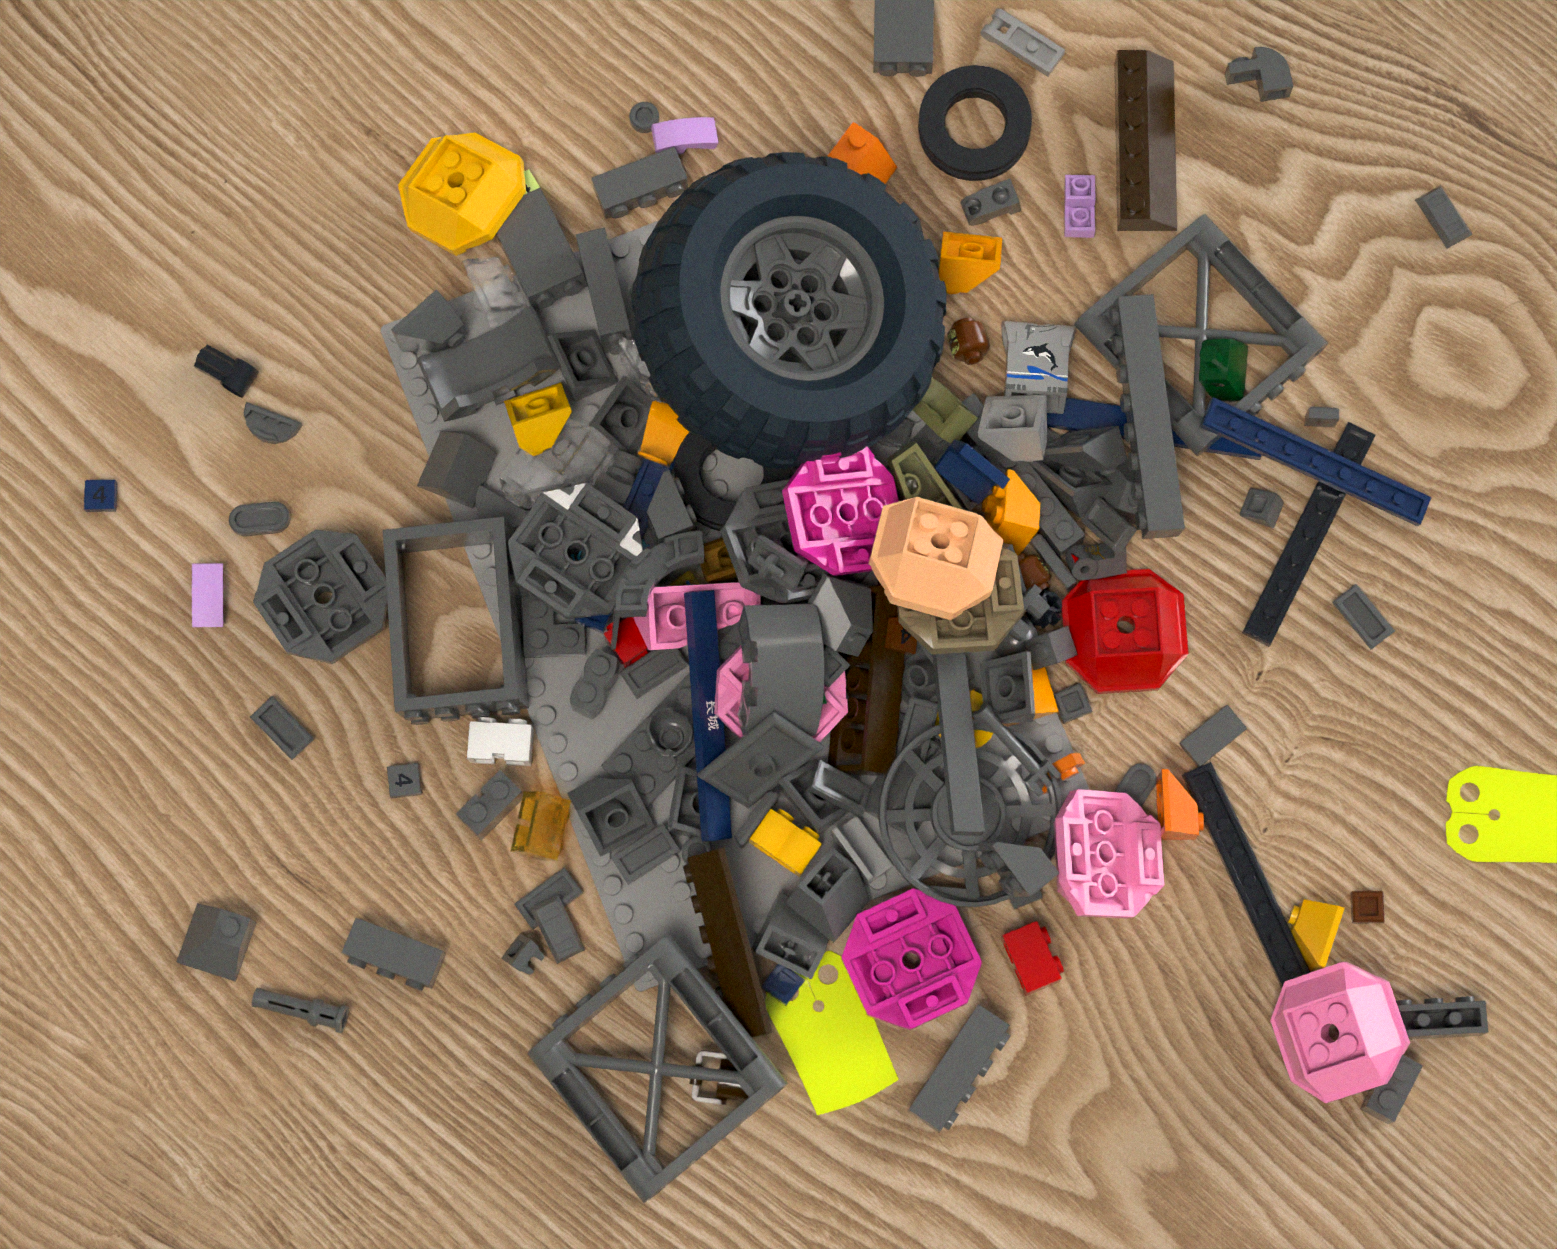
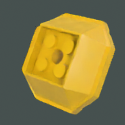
M475 132L431 138L398 184L407 227L411 232L455 256L466 252V249L492 240L526 193L524 162L522 158Z

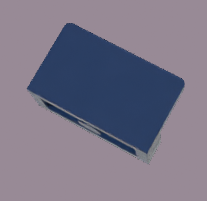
M955 439L934 466L939 475L976 504L982 502L992 486L1004 489L1010 478L967 443Z

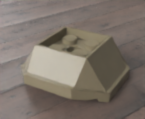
M1002 547L990 597L963 611L956 618L948 620L897 605L898 622L931 654L994 651L1024 613L1017 554Z

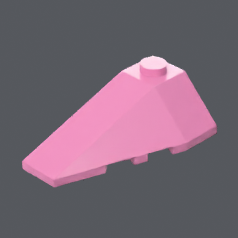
M739 582L654 587L647 602L646 617H634V620L648 650L681 648L688 645L684 592L714 590L717 630L738 623L744 605H761V596L742 588Z

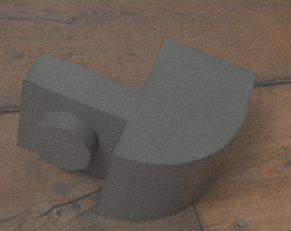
M1255 47L1251 59L1247 57L1236 58L1231 63H1228L1225 71L1227 85L1256 80L1260 102L1290 97L1293 89V81L1287 61L1280 53L1271 48Z

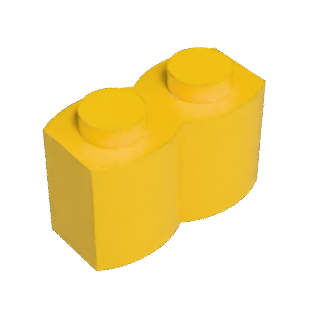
M770 809L750 837L749 843L793 874L801 877L822 846V843L818 841L820 836L806 826L803 829L795 826L792 823L794 818L784 810L778 809L776 812Z

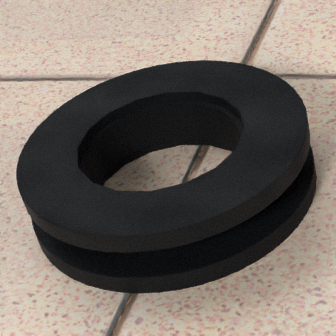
M972 65L959 67L939 77L924 95L919 111V139L929 160L944 173L966 181L988 180L1007 172L1022 157L1030 137L1032 113L1024 91L1007 74L986 66ZM966 98H981L990 101L1000 109L1004 117L1005 129L1002 136L994 144L986 148L970 149L958 145L950 138L945 128V117L948 110L955 103Z
M689 432L677 451L674 476L675 478L678 477L685 493L683 495L684 505L690 504L696 521L710 529L720 531L736 501L721 500L713 496L704 487L701 478V468L706 458L716 449L712 447L713 443L707 441L699 434L693 435ZM762 466L763 480L761 484L790 479V467L787 469H774Z

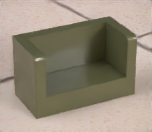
M931 377V384L919 404L913 408V411L939 437L950 444L954 439L959 441L978 419L952 392L933 377Z

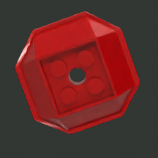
M1150 569L1127 570L1125 574L1093 580H1081L1062 600V628L1069 627L1078 654L1065 660V664L1085 681L1096 694L1158 691L1189 654L1184 594ZM1121 621L1129 622L1133 627V631L1129 634L1121 633L1117 628V623Z

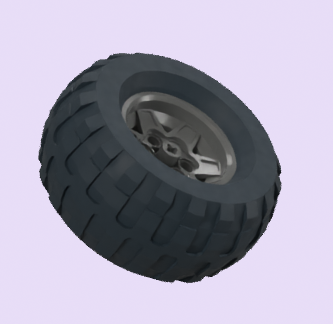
M781 152L770 153L763 158L746 157L729 162L719 170L693 182L671 204L657 222L642 248L637 276L632 287L631 307L635 317V330L633 331L635 344L641 361H645L650 373L649 381L662 402L665 400L670 408L679 416L676 420L693 435L699 434L707 441L713 443L712 447L728 456L736 459L741 457L747 458L764 467L787 469L794 466L800 467L802 463L807 461L821 460L822 455L841 453L839 458H844L863 450L866 446L870 448L894 431L910 414L913 408L919 404L931 384L933 370L940 361L945 338L943 317L946 315L947 304L945 282L940 281L937 271L939 258L931 239H924L921 231L916 226L918 218L905 202L899 204L891 195L884 191L887 185L869 173L861 175L848 169L846 162L827 156L811 158L805 157L804 153ZM794 259H798L803 262L801 264H796ZM757 265L759 281H743L747 271ZM771 277L780 280L782 289L772 285ZM801 281L807 282L811 286L812 293H807L802 289ZM754 301H759L765 306V313L756 310ZM814 309L823 312L825 321L818 320L815 317ZM740 316L745 317L750 323L756 324L751 338L745 331ZM767 329L775 330L779 340H772L767 334ZM841 330L840 336L835 346H833L829 331ZM797 333L806 335L808 345L802 344L798 340ZM789 350L792 354L797 355L803 363L787 362L778 358Z

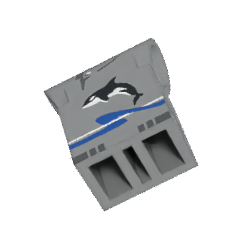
M1002 321L1001 333L1006 354L1004 396L1046 394L1047 413L1063 414L1067 396L1069 353L1074 340L1076 326L1037 325L1027 322Z

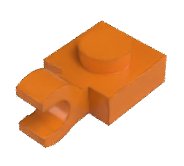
M1071 753L1052 763L1060 772L1062 781L1079 773L1077 768L1085 764L1080 753ZM1043 786L1041 788L1044 792L1043 794L1048 793L1047 788Z

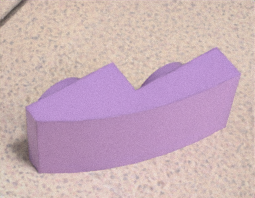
M714 118L675 119L656 123L651 127L655 153L675 147L677 154H684L687 148L715 149L718 144Z
M1065 175L1064 237L1094 238L1095 175Z
M192 563V627H223V563Z

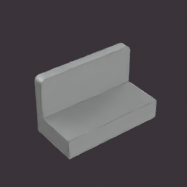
M857 816L840 828L835 827L831 830V836L849 861L856 866L858 873L867 885L893 868L892 863Z

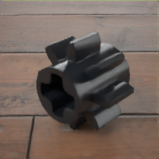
M1044 589L1039 594L1050 606L1043 616L1037 620L1030 613L1026 612L1031 623L1033 622L1034 625L1041 626L1042 629H1045L1049 624L1054 626L1062 619L1059 615L1062 612V601L1057 594L1047 591V589Z

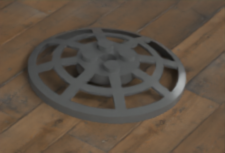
M972 719L974 730L994 733L986 724H979ZM940 725L931 727L912 739L899 752L883 780L878 804V821L880 835L886 852L895 868L909 884L940 902L955 906L980 907L1008 900L1014 897V895L1009 896L1004 890L991 895L980 896L978 878L996 873L994 869L989 870L986 866L976 868L975 850H978V846L982 843H1008L999 835L1004 826L1005 818L1021 817L1019 832L1013 844L1024 846L1029 835L1031 818L1050 816V828L1043 852L1051 861L1055 853L1053 823L1062 807L1061 791L1058 782L1046 773L1045 775L1052 782V785L1047 788L1050 804H1031L1026 785L1015 770L1021 764L1019 760L1012 754L1005 761L991 752L976 749L977 759L987 761L999 768L988 780L979 777L985 832L981 836L951 835L946 783H943L932 772L934 768L943 763V753L924 764L913 752L920 744L940 734ZM1006 727L1039 765L1046 759L1033 743L1020 733ZM905 761L916 775L907 790L904 810H887V799L891 783L898 768ZM1007 778L1011 780L1016 788L1021 805H1004L1002 796L997 788ZM924 781L935 792L930 809H913L916 793L920 784ZM931 821L937 838L927 849L924 848L918 838L914 822ZM887 823H905L909 841L920 856L910 870L902 863L893 847ZM947 845L954 849L962 850L964 869L948 866L936 858ZM929 866L945 875L965 878L967 898L941 893L925 885L919 879Z

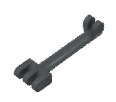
M984 702L978 711L972 713V717L979 724H986L1030 774L1023 781L1040 797L1044 792L1036 783L1040 781L1046 788H1049L1052 782L1045 774L1049 772L1057 780L1061 776L1060 772L1049 760L1045 759L1039 765L995 716V711Z

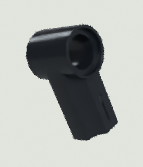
M208 344L200 350L194 364L197 370L219 381L225 389L241 398L244 397L259 373L249 363L239 358L234 360Z

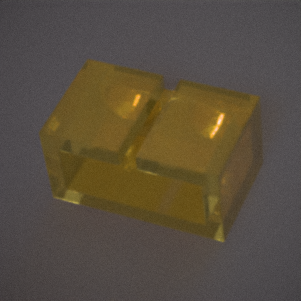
M524 791L518 819L530 822V827L516 824L510 852L540 861H558L563 847L562 839L565 825L570 815L569 807L571 801L542 791Z

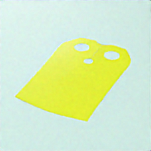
M1473 766L1449 779L1446 801L1451 806L1452 814L1446 822L1447 844L1454 851L1474 862L1557 863V775ZM1470 782L1477 785L1480 792L1477 800L1467 802L1462 799L1460 788L1463 784ZM1492 809H1496L1500 812V818L1494 821L1486 814H1489V811ZM1466 824L1473 825L1478 830V839L1472 844L1464 843L1459 838V830Z
M832 951L824 953L812 979L795 972L805 982L799 988L797 998L790 1001L787 1006L780 1003L767 992L765 997L767 1012L798 1071L817 1115L861 1102L899 1080L874 1018L867 1016L841 960L842 956ZM824 965H833L838 971V978L832 984H824L818 977L819 969ZM817 1000L824 1003V1009L821 1012H816L813 1009V1003Z

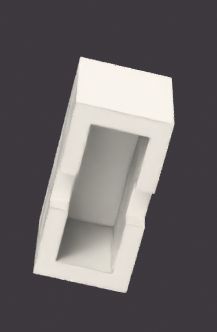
M479 717L478 722L470 721L467 759L470 763L495 764L496 758L504 759L506 765L531 766L534 729L532 725H528L527 721L522 719H509L508 723H496L495 718Z

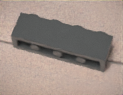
M978 1004L908 1112L938 1133H940L943 1127L949 1130L959 1115L954 1111L960 1101L965 1104L968 1102L976 1090V1087L971 1084L978 1074L984 1077L993 1064V1061L989 1059L995 1048L1001 1051L1011 1035L1006 1033L1010 1025Z

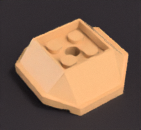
M914 497L883 506L869 565L885 589L884 593L891 604L952 620L961 615L963 611L990 597L1003 539L988 525L983 516L977 513Z

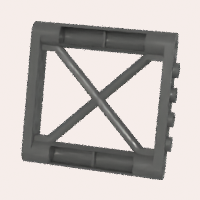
M1206 214L1196 219L1085 311L1074 324L1116 369L1117 365H1119L1118 354L1113 352L1112 340L1113 336L1116 335L1114 325L1111 326L1109 322V308L1113 306L1117 297L1132 296L1187 249L1197 258L1196 327L1158 325L1159 337L1195 340L1193 407L1166 378L1165 384L1171 428L1196 456L1204 453L1221 438V436L1199 427L1205 414L1206 390L1199 381V354L1203 340L1233 339L1243 344L1280 346L1291 357L1234 405V407L1253 416L1263 408L1262 402L1267 398L1272 401L1283 392L1285 388L1282 385L1289 379L1292 382L1299 379L1306 372L1304 367L1328 345V342ZM1210 263L1277 334L1208 329Z
M670 934L655 943L641 956L635 954L623 964L625 970L618 976H615L613 973L599 984L601 987L599 992L594 996L588 994L577 1002L575 1006L578 1009L572 1015L568 1016L566 1013L552 1024L554 1030L527 1053L643 1203H646L788 1084ZM650 971L658 981L651 1061L576 1053L566 1040ZM671 987L737 1071L664 1063ZM577 1066L650 1074L643 1150ZM662 1076L739 1084L749 1098L665 1167L655 1155Z

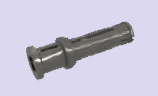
M256 988L252 998V1007L305 1019L314 1027L319 1024L335 1028V1032L338 1033L343 1032L349 1014V1006L346 1005L337 1007L325 1004L322 999H314L311 1002L261 988Z

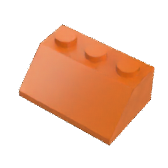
M855 122L850 125L827 156L846 162L848 169L861 175L869 173L884 184L888 182L897 169L896 164L879 139Z

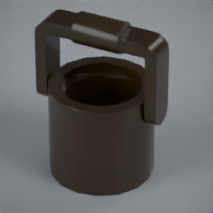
M709 1050L699 1051L696 1056V1064L692 1065L704 1067L702 1066L703 1056L721 1058L719 1069L737 1071L723 1052ZM690 1079L689 1084L693 1085L692 1098L698 1102L726 1105L727 1100L744 1102L749 1098L739 1084L717 1082L715 1098L698 1095L702 1080Z

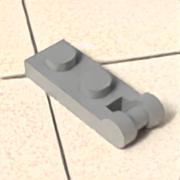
M996 9L991 16L993 19L989 25L986 24L980 31L981 36L989 42L996 43L1049 77L1064 56L1065 49L1004 10ZM1002 26L1008 28L1006 34L999 31Z

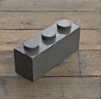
M675 147L591 178L594 192L605 219L611 217L613 219L621 218L627 215L629 210L637 207H650L658 199L666 196L669 198L677 197L688 188V179Z
M355 918L341 952L349 957L347 963L365 969L366 964L378 968L376 974L394 980L395 975L407 979L405 985L419 991H423L424 986L433 988L446 956L445 952L358 918Z

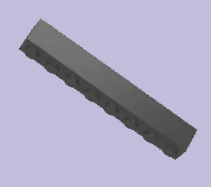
M1154 294L1117 297L1113 306L1109 308V322L1111 326L1114 325L1116 336H1113L1112 346L1114 354H1118L1119 365L1116 368L1117 382L1122 383L1123 394L1120 396V407L1122 412H1126L1127 423L1124 424V438L1126 442L1130 441L1131 452L1128 453V468L1134 472L1135 482H1132L1131 491L1133 500L1138 502L1139 510L1135 515L1137 530H1141L1142 539L1178 537L1185 529Z

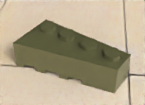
M909 442L886 459L902 501L920 497L962 509L916 442Z

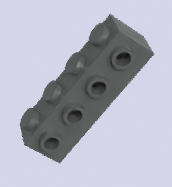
M1474 996L1457 997L1455 998L1456 1002L1443 1003V998L1424 999V1004H1412L1411 1000H1396L1408 1038L1413 1040L1482 1036L1488 1033L1486 1001H1475Z

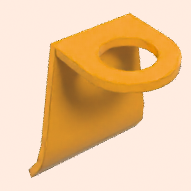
M652 401L641 450L638 451V455L669 467L689 431L676 420L679 416L667 403Z

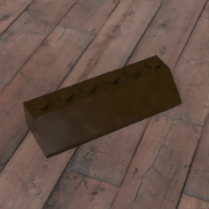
M1117 50L1114 62L1117 231H1177L1174 61L1148 50Z
M882 585L869 586L872 596L873 632L858 657L838 652L850 665L845 670L846 692L849 696L847 700L848 713L830 732L828 764L846 774L886 776L891 763L896 758L905 654L885 649L888 620L893 617L898 618L897 605L889 602L884 593L885 589Z
M725 848L688 857V864L683 865L687 884L692 882L694 884L696 895L691 896L695 914L701 913L704 925L698 927L703 945L708 943L710 945L712 955L706 957L711 975L717 974L720 986L714 987L715 992L751 1037L773 1033Z

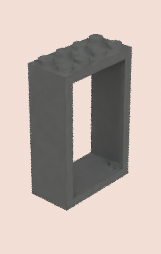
M504 516L383 530L395 712L405 720L411 721L412 725L430 723L429 719L441 718L443 722L458 721L461 715L470 714L472 718L478 719L479 717H490V712L502 711V715L520 714V709L529 708L520 588L515 584L507 542L514 534L515 529ZM494 543L504 685H501V688L416 697V694H412L403 553Z

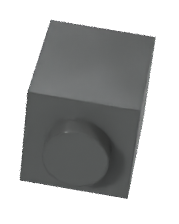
M1068 626L1024 641L1027 651L1031 653L1033 670L1057 664L1078 655Z

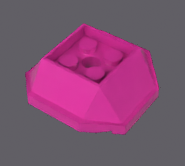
M867 446L848 457L839 458L841 453L822 455L821 460L802 463L782 490L794 551L833 576L873 571L869 565V559L882 508L885 505L899 502L894 477L884 465L874 458L875 455Z
M915 888L858 913L841 957L867 1016L907 1030H912L966 1005L982 964L956 906L940 902ZM906 954H916L920 959V965L915 969L906 968L902 962Z

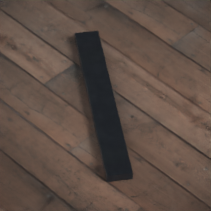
M1348 422L1333 452L1361 465L1376 435ZM1318 481L1242 634L1270 647L1346 496L1345 493Z
M1210 762L1183 774L1182 777L1192 798L1198 805V811L1203 812L1206 829L1282 989L1285 981L1308 974L1310 971L1218 775Z

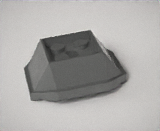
M790 479L746 487L741 492L720 530L741 587L783 605L810 599L824 573L832 575L808 560L807 568L799 581L797 589L791 592L771 578L763 580L758 576L759 570L747 563L755 548L756 538L760 535H764L770 540L775 538L783 543V546L787 549L786 551L794 556L799 555L794 551L782 490ZM846 574L836 575V577L845 579Z
M588 483L543 492L507 542L515 584L566 619L610 614L615 607L617 589L621 578H623L631 566V562L643 551L638 517ZM572 548H577L583 552L584 558L580 561H573L568 557L567 552Z
M315 529L264 563L253 603L289 655L334 664L384 630L388 607L386 577L356 534ZM321 593H332V598L328 603L319 604L317 602Z

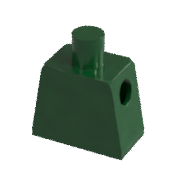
M1233 339L1203 340L1199 354L1200 383L1211 398L1214 397L1223 402L1240 401L1244 398L1248 346Z

